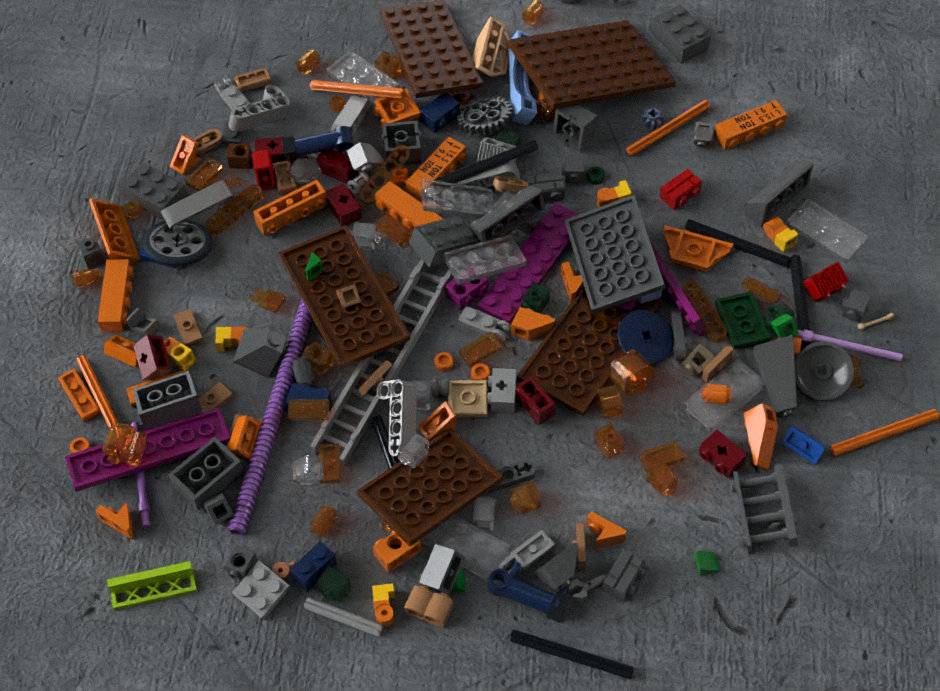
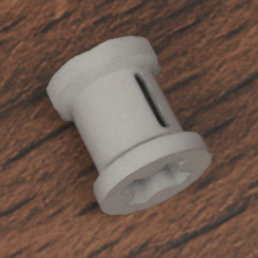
M359 172L358 176L347 184L351 191L358 195L361 192L360 190L366 185L369 186L371 184V180L365 172Z

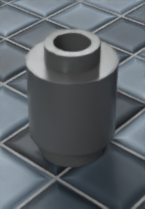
M307 356L293 360L292 369L297 384H312L315 374L311 361L308 360Z

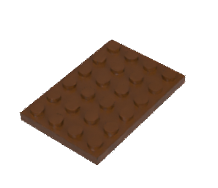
M449 428L358 489L357 495L410 547L503 481V476Z

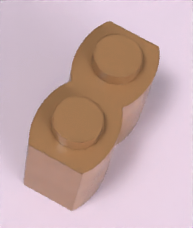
M414 585L404 610L406 614L444 628L454 603L446 593L441 592L437 594L433 593L432 589L425 585Z

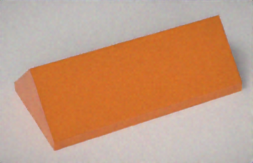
M90 198L89 202L109 259H129L130 264L139 262L141 259L121 205Z

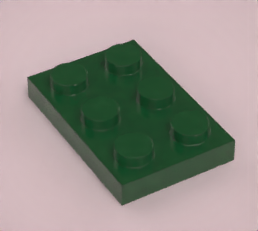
M752 291L715 299L716 308L734 350L770 342L771 336Z

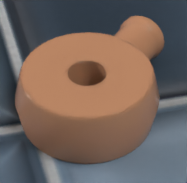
M292 561L289 564L277 562L273 565L271 571L285 581L289 578L290 569L295 565V562Z

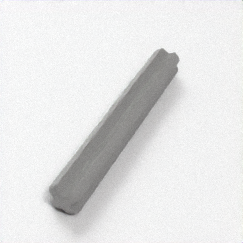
M308 597L304 603V608L375 636H380L383 631V625L314 598Z

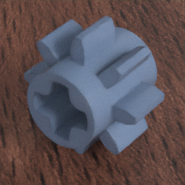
M651 108L648 111L645 110L641 122L645 123V128L654 130L661 127L664 116L660 115L661 110Z

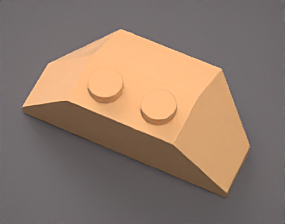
M493 17L489 18L480 33L472 57L475 68L490 77L506 75L509 64V37L506 33V26Z

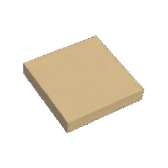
M487 380L448 381V403L457 418L487 417Z

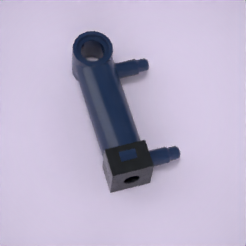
M340 126L332 132L297 139L294 136L282 138L283 154L288 162L299 161L300 156L334 149L342 152L354 146L352 129L348 126Z
M519 562L514 563L509 574L503 569H495L490 573L487 588L492 595L507 597L547 614V618L561 622L570 597L566 596L570 585L553 594L517 579L521 566ZM501 580L504 584L496 585L493 581Z

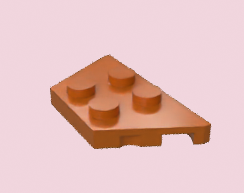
M667 225L664 226V236L670 262L707 272L733 249V243Z

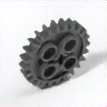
M485 96L483 100L478 98V101L472 100V104L467 103L466 107L461 108L462 111H459L457 118L462 131L465 130V133L470 132V135L476 133L479 136L481 133L486 135L487 132L493 134L494 130L499 132L500 127L506 128L505 124H510V120H513L514 112L512 104H510V101H506V98L501 99L499 96L495 99L492 96L488 99Z

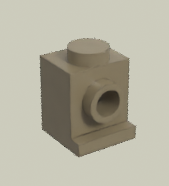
M699 343L682 362L685 366L684 370L690 375L695 374L697 376L715 355Z

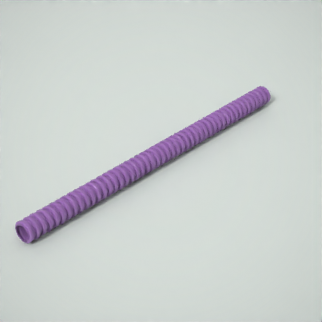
M303 300L300 302L299 310L295 317L296 320L292 326L288 344L284 351L278 375L276 376L275 385L271 392L272 395L266 408L267 411L263 417L260 432L254 445L255 448L249 461L250 464L244 476L243 486L237 498L238 503L235 505L234 515L231 517L232 520L228 527V531L234 535L242 536L246 534L245 529L248 528L249 518L252 515L251 512L257 499L256 496L259 493L258 490L260 489V484L264 477L263 474L269 461L268 457L274 445L273 441L279 429L278 425H280V420L284 413L285 402L295 377L292 361L301 357L310 324L312 323V317Z

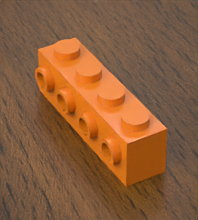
M315 180L253 211L257 227L265 237L328 205L326 191L318 180Z

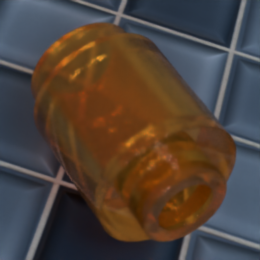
M537 0L530 2L522 13L524 22L534 25L544 12L543 4Z
M310 50L303 54L296 61L297 70L302 74H309L319 64L321 57L318 52Z
M328 505L326 507L321 506L310 523V530L314 534L324 537L325 534L329 533L337 520V511Z

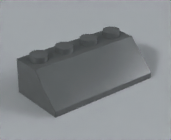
M800 162L792 164L789 168L786 167L781 175L777 178L774 177L767 187H762L754 198L751 197L747 200L745 215L759 226H763L764 223L808 187L814 163Z
M530 185L527 188L521 189L514 197L506 199L497 208L491 209L482 218L474 220L470 227L472 232L478 237V242L482 247L486 249L545 210L542 191Z

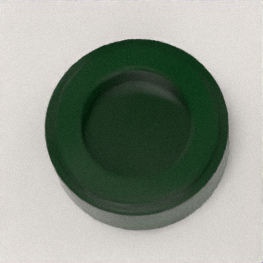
M592 167L587 172V180L591 184H601L605 179V172L600 167Z

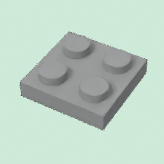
M258 561L233 590L232 594L264 620L291 587L262 562Z

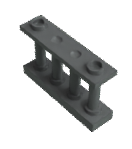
M782 464L774 465L775 473H771L769 476L740 481L737 471L733 472L734 480H731L732 491H737L745 535H741L743 548H748L749 554H753L751 544L779 539L789 540L790 547L798 546V538ZM771 483L778 486V491H775L774 494L742 499V488ZM776 501L782 505V509L779 512L746 517L744 509L746 506ZM777 520L785 521L786 528H782V531L749 535L748 525Z

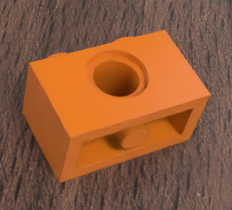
M394 531L386 538L379 539L373 546L374 556L387 573L422 551L420 540L409 547ZM394 545H400V546H401V547L398 548V549H393V548H392V546H394Z

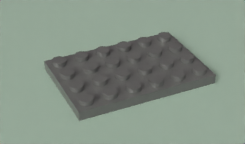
M635 195L565 220L593 314L666 288Z

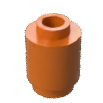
M707 384L706 388L703 387L702 399H706L707 404L725 405V403H730L731 388L726 385Z

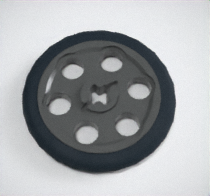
M187 220L173 228H169L166 221H162L148 229L142 244L144 251L152 260L168 266H186L206 257L212 248L213 239L210 232L203 225L195 221ZM168 230L174 231L172 233H166V231ZM179 237V242H178V247H177V246H176V242H177V238ZM161 240V241H164V242H162V243H156L155 241ZM199 241L201 243L193 244L192 242ZM164 251H171V253H169V254H165V253H163V252H164ZM188 251V252H190V253H189V254H183L182 252Z

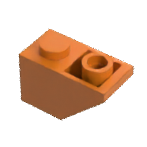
M519 307L511 324V335L528 341L544 336L555 325V318L547 314L543 315L534 312L529 308Z

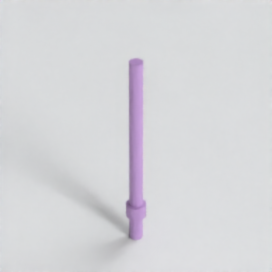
M806 329L804 331L798 330L799 334L794 336L802 338V341L832 342L844 349L900 362L903 354L814 334L813 331Z

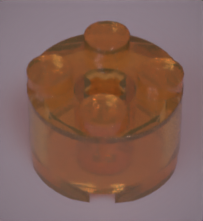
M635 349L630 350L620 359H615L610 365L612 368L610 379L626 396L627 394L634 396L642 392L648 386L646 384L649 379L653 380L655 376V369Z
M116 423L114 427H109L102 451L108 456L107 460L111 463L118 464L122 462L132 467H138L149 440L148 435L143 431L141 434L136 432V427Z

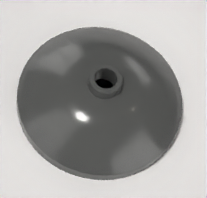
M827 341L812 343L806 346L795 360V381L801 391L811 398L818 400L834 399L843 394L852 382L854 374L852 360L849 354L835 343ZM821 368L827 369L826 375L820 374Z

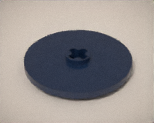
M632 311L622 319L618 327V341L622 350L630 359L637 363L645 365L659 363L671 351L673 344L671 329L661 316L652 311ZM644 334L647 335V340L643 339Z

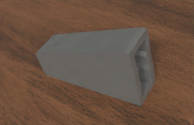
M791 335L754 346L753 354L772 408L775 410V415H781V417L792 415L797 407L793 336Z

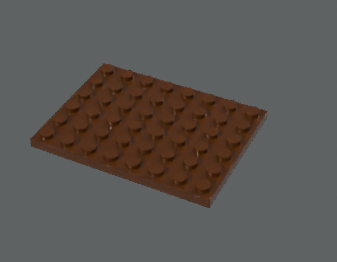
M628 20L508 40V47L552 109L672 88L676 85V80Z

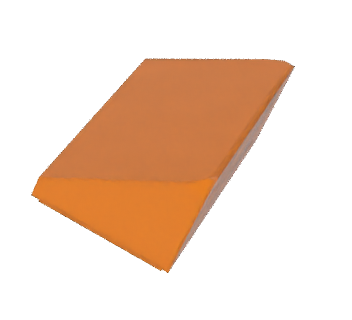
M117 334L105 341L104 353L133 367L138 365L133 346L136 344L135 342Z
M248 415L238 417L228 449L234 455L250 459L261 424Z

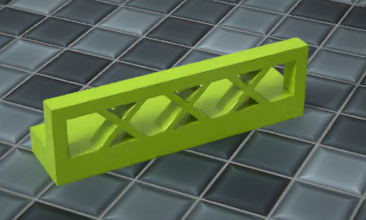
M190 561L107 579L114 611L197 592L194 569ZM190 578L191 587L181 588L178 586L181 580ZM167 583L171 586L165 593L157 591L161 584ZM140 589H149L150 593L146 597L141 598L137 596ZM127 593L130 595L125 602H117V594Z

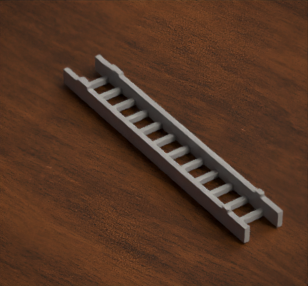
M422 258L418 265L415 266L409 276V280L393 305L402 323L415 328L410 335V340L406 342L401 351L394 348L384 351L397 356L395 363L389 368V373L384 381L396 379L444 296L445 285L455 277L457 264L452 263L446 275L441 278L424 272L427 264ZM420 277L439 284L436 292L433 293L416 286ZM412 291L431 298L427 307L407 299ZM403 306L422 312L423 314L417 322L399 315ZM374 356L359 362L311 443L310 448L313 454H317L323 442L326 441L344 449L339 460L340 465L346 466L372 421V417H374L383 402V399H380L377 394L372 396L366 393L362 396L355 388L360 379L364 381L369 379L370 376L364 374L369 364L379 368L383 362L373 359ZM351 394L371 402L366 412L346 404ZM342 410L362 417L357 428L337 420ZM333 425L352 433L348 443L328 436Z

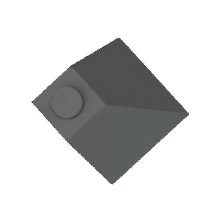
M244 329L233 363L268 378L282 354L286 337L270 329Z
M575 542L533 573L552 590L557 587L563 589L571 583L569 579L575 574L578 551L577 543Z

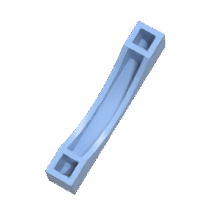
M517 30L511 39L532 35ZM508 47L510 97L514 112L512 121L527 126L537 114L536 100L532 97L529 90L527 72Z

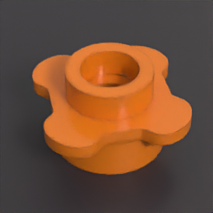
M407 168L391 170L393 175L391 178L392 183L403 185L409 179L407 177Z

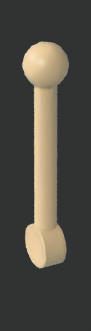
M890 313L885 317L865 324L859 323L858 329L864 330L865 327L876 323L892 320L895 318V315Z

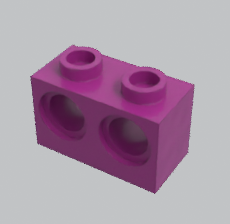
M473 265L445 285L446 297L461 310L465 306L471 305L479 296L486 294L488 291V278Z

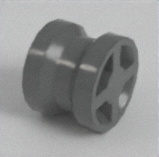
M432 378L433 398L438 396L448 397V378L443 380Z

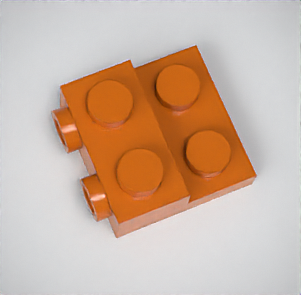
M407 88L404 89L405 95L402 99L388 97L375 99V107L373 109L376 117L381 118V126L387 123L407 122L421 117V112Z

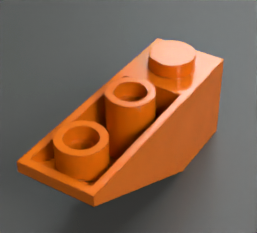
M762 403L743 414L745 419L744 425L748 433V443L752 452V462L754 466L767 471L770 467L778 424L775 410Z

